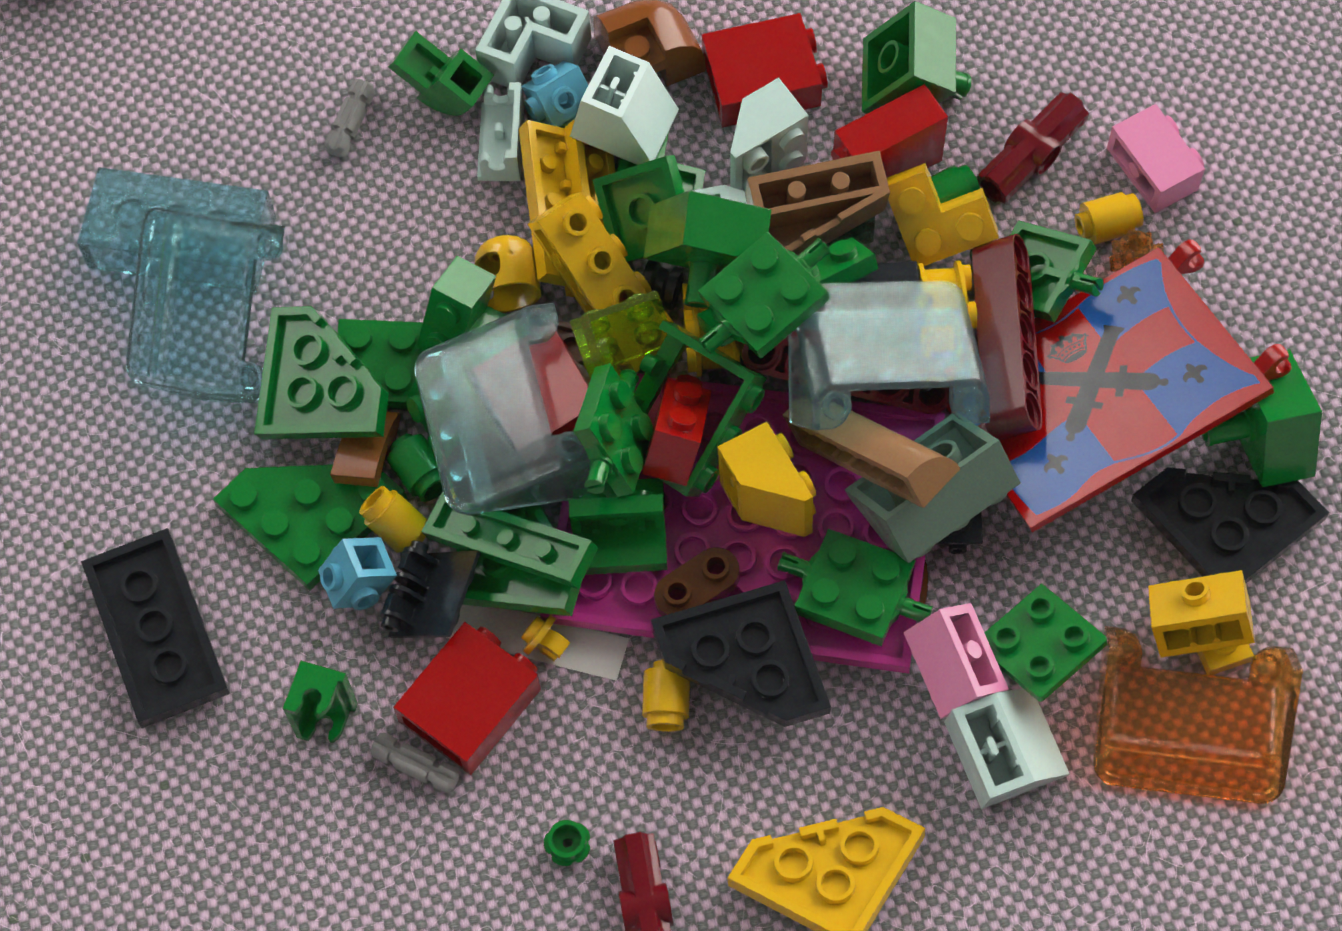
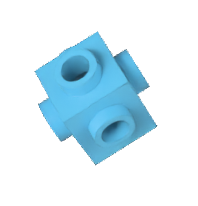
M562 61L555 66L549 64L531 74L532 80L522 86V90L527 97L523 102L527 113L535 122L565 128L572 120H575L580 101L588 87V83L579 65Z
M381 537L342 539L333 548L329 557L318 570L321 584L328 594L333 609L354 608L355 610H364L372 607L379 601V597L397 576Z

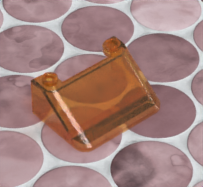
M1105 626L1104 635L1107 637V646L1101 651L1093 751L1094 770L1101 781L1111 786L1256 804L1272 802L1282 794L1286 784L1303 674L1302 666L1294 648L1270 646L1261 649L1251 660L1248 679L1141 667L1142 646L1138 637L1130 630Z

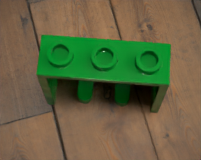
M663 320L659 329L667 333V336L656 355L646 354L639 366V369L644 371L645 375L634 393V399L643 413L648 415L686 346L744 379L738 393L690 475L687 486L659 479L685 496L700 497L702 492L707 493L713 487L719 476V469L716 468L719 464L717 446L742 434V429L739 427L748 412L753 413L760 405L765 395V389L762 386L767 377L748 369L744 364L719 349H716L710 355L699 343V337L676 323Z

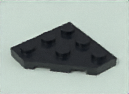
M1170 467L1164 469L1137 490L1131 499V502L1202 577L1242 570L1245 583L1249 582L1325 521L1330 513L1298 480L1262 487L1259 480L1251 479V475L1213 472L1212 475L1186 473V469Z
M785 580L651 619V629L665 669L783 727L830 714V702Z

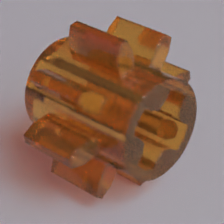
M1128 230L1127 234L1120 241H1112V255L1109 256L1110 271L1116 272L1158 247L1164 253L1163 243L1153 244L1152 232L1150 231L1145 233Z

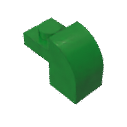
M417 31L409 36L388 66L389 69L420 92L416 97L419 101L438 112L452 116L462 115L471 109L494 77L492 72L460 48L452 56L448 57Z

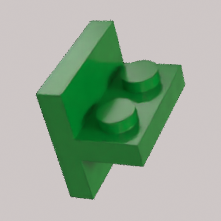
M675 155L663 156L592 180L599 207L603 213L604 226L609 235L615 234L625 246L628 254L625 257L627 263L644 258L650 206L684 192Z
M657 478L638 479L633 494L617 497L607 481L604 491L600 494H593L587 491L588 487L584 486L585 483H571L572 499H569V518L572 532L574 535L592 540L598 547L585 575L668 570L664 484L661 480Z

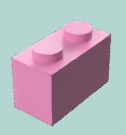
M1157 104L1112 126L1107 149L1154 213L1198 191L1205 170L1203 160L1194 148L1187 146L1180 136L1175 121L1170 116H1165Z
M971 603L939 609L903 632L940 719L948 717L952 709L991 694L1009 690Z

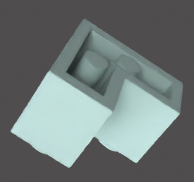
M502 0L475 49L477 61L494 74L492 82L508 87L509 82H521L522 85L535 58L554 65L562 61L578 65L592 39L589 11L561 0Z

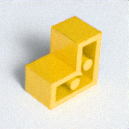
M926 163L887 177L890 190L888 201L911 261H917V263H922L923 266L999 238L998 228L983 188L941 203Z

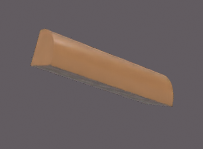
M822 396L805 397L794 403L783 414L799 445L922 508L960 470L958 464L952 459Z

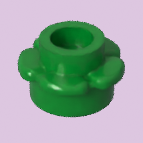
M571 820L558 821L552 826L549 833L545 835L544 849L546 853L551 854L552 861L557 865L567 867L572 862L580 863L586 859L590 852V845L588 844L590 833L581 823ZM569 839L572 841V845L565 847L563 842Z

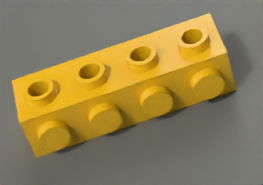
M582 191L571 194L527 225L602 340L613 352L622 370L631 369L637 372L640 370L639 366L644 356L648 353L656 355L667 336V333L659 329L662 321L672 323L673 321L666 311L662 308H656L649 297V294L652 293L650 285L640 272H633L625 257L628 254L625 246L615 234L609 235L600 221L603 218V213L594 199L590 196L585 197Z

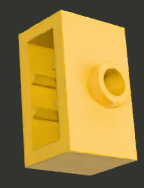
M1242 570L1148 585L1151 628L1160 658L1255 643L1250 599Z

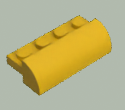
M530 120L525 121L519 127L530 222L567 196L581 191L585 197H592L599 206L592 180L616 172L613 154L570 137L575 120H572L565 128ZM531 231L537 281L565 286L566 296L574 297Z

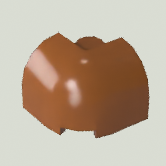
M636 0L594 16V37L603 54L611 46L649 62L654 71L660 73L666 86L705 72V56L685 17L671 3L661 0Z

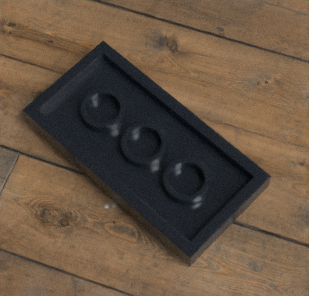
M168 528L81 561L136 719L141 728L230 694Z

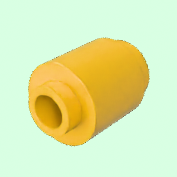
M1123 192L1081 203L1079 213L1075 214L1074 217L1079 236L1091 239L1094 245L1133 234L1135 228L1142 227L1144 223L1142 207L1137 196L1134 193L1125 195Z
M385 486L379 487L364 501L359 510V513L365 518L364 524L378 537H381L396 553L402 552L404 547H409L411 541L423 542L426 538L421 531L427 518L396 490L389 491Z
M662 660L655 661L652 668L644 670L642 716L647 718L646 727L650 730L661 732L683 730L684 720L689 718L690 681L665 669Z

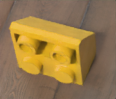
M765 422L717 446L720 484L742 521L803 537L813 533V515L816 514L813 497L816 496V490L808 474L804 470L798 473L790 459L794 457L793 452L782 433L775 435L768 422Z

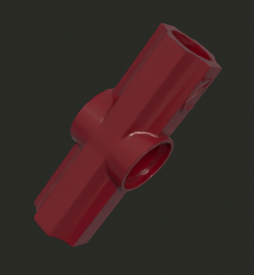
M1060 92L1032 121L1028 119L1022 121L1008 137L1004 149L977 175V181L979 186L983 188L985 196L994 203L1001 202L1005 204L1034 174L1040 176L1045 173L1057 159L1062 146L1088 120L1089 112L1085 109L1082 100L1071 92L1069 94Z
M637 832L626 834L619 839L613 840L622 889L618 893L625 931H671L670 926H674L667 884L662 883L661 866L654 833Z

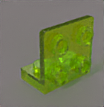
M657 291L635 294L621 303L604 309H594L586 312L582 317L570 320L590 380L594 368L597 366L611 363L619 375L616 365L659 350L667 336V333L660 330L659 326L663 320H668Z

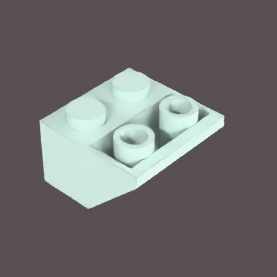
M609 46L580 101L570 137L639 165L656 159L679 108L649 62Z
M780 78L775 79L742 99L730 151V187L746 191L748 177L800 167L807 158L809 115Z
M1023 688L997 692L952 709L944 721L981 809L1064 778L1070 774L1038 701Z

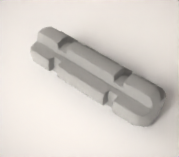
M356 79L352 82L348 90L350 97L344 99L332 125L335 130L329 132L324 143L329 154L340 158L348 154L352 145L350 139L355 138L367 112L365 106L370 105L375 95L372 83L361 79Z
M380 733L376 737L370 750L373 758L385 764L392 762L393 768L424 783L431 781L432 787L444 793H450L455 788L460 776L459 770L444 761L439 764L436 761V757L405 742L400 745L397 742L398 739L389 734Z

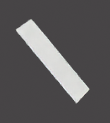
M462 605L459 621L454 627L451 637L465 621L476 630L482 626L491 631L501 641L500 647L509 654L515 655L520 653L528 659L617 681L629 638L598 630L553 624L550 629L564 636L570 644L560 658L557 657L555 661H552L543 655L537 647L529 655L522 651L527 643L521 639V636L538 615L517 610Z

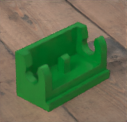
M301 660L284 703L283 711L296 737L309 741L315 733L316 724L319 720L323 718L332 720L333 727L329 731L328 740L330 743H334L342 735L350 711H356L358 702L346 673Z

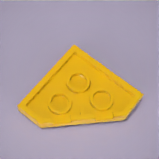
M885 807L864 811V816L842 822L832 819L800 827L798 833L772 839L771 835L752 839L728 875V886L813 931H868L924 840L925 827Z

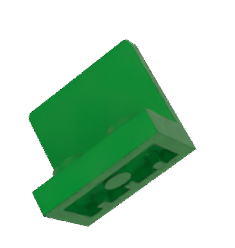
M1042 583L984 632L1001 672H1005L1039 702L1049 697L1107 646V637Z

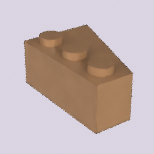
M880 151L748 177L745 192L747 204L772 209L769 233L785 249L797 255L811 245L816 238H820L822 243L827 244L885 211L890 195Z

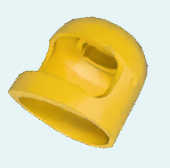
M501 235L488 239L479 247L475 255V265L496 275L492 290L493 298L489 300L488 306L501 313L530 307L538 302L541 297L540 282L537 281L533 246L527 240L513 235Z

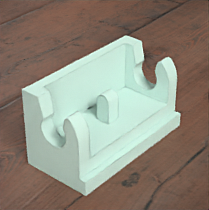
M509 82L507 95L504 96L494 94V88L489 84L484 90V102L481 105L477 178L478 181H521L522 153L519 127L524 123L525 111L521 82Z

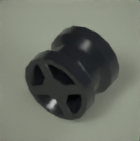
M649 260L642 274L652 290L649 297L652 301L661 303L664 309L673 311L680 297L685 269L677 266L668 269L662 267L660 262Z

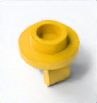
M550 614L545 620L536 616L521 636V639L527 643L522 650L525 654L529 655L537 647L543 655L555 661L557 657H561L569 646L570 642L564 636L550 629L556 620L553 615Z

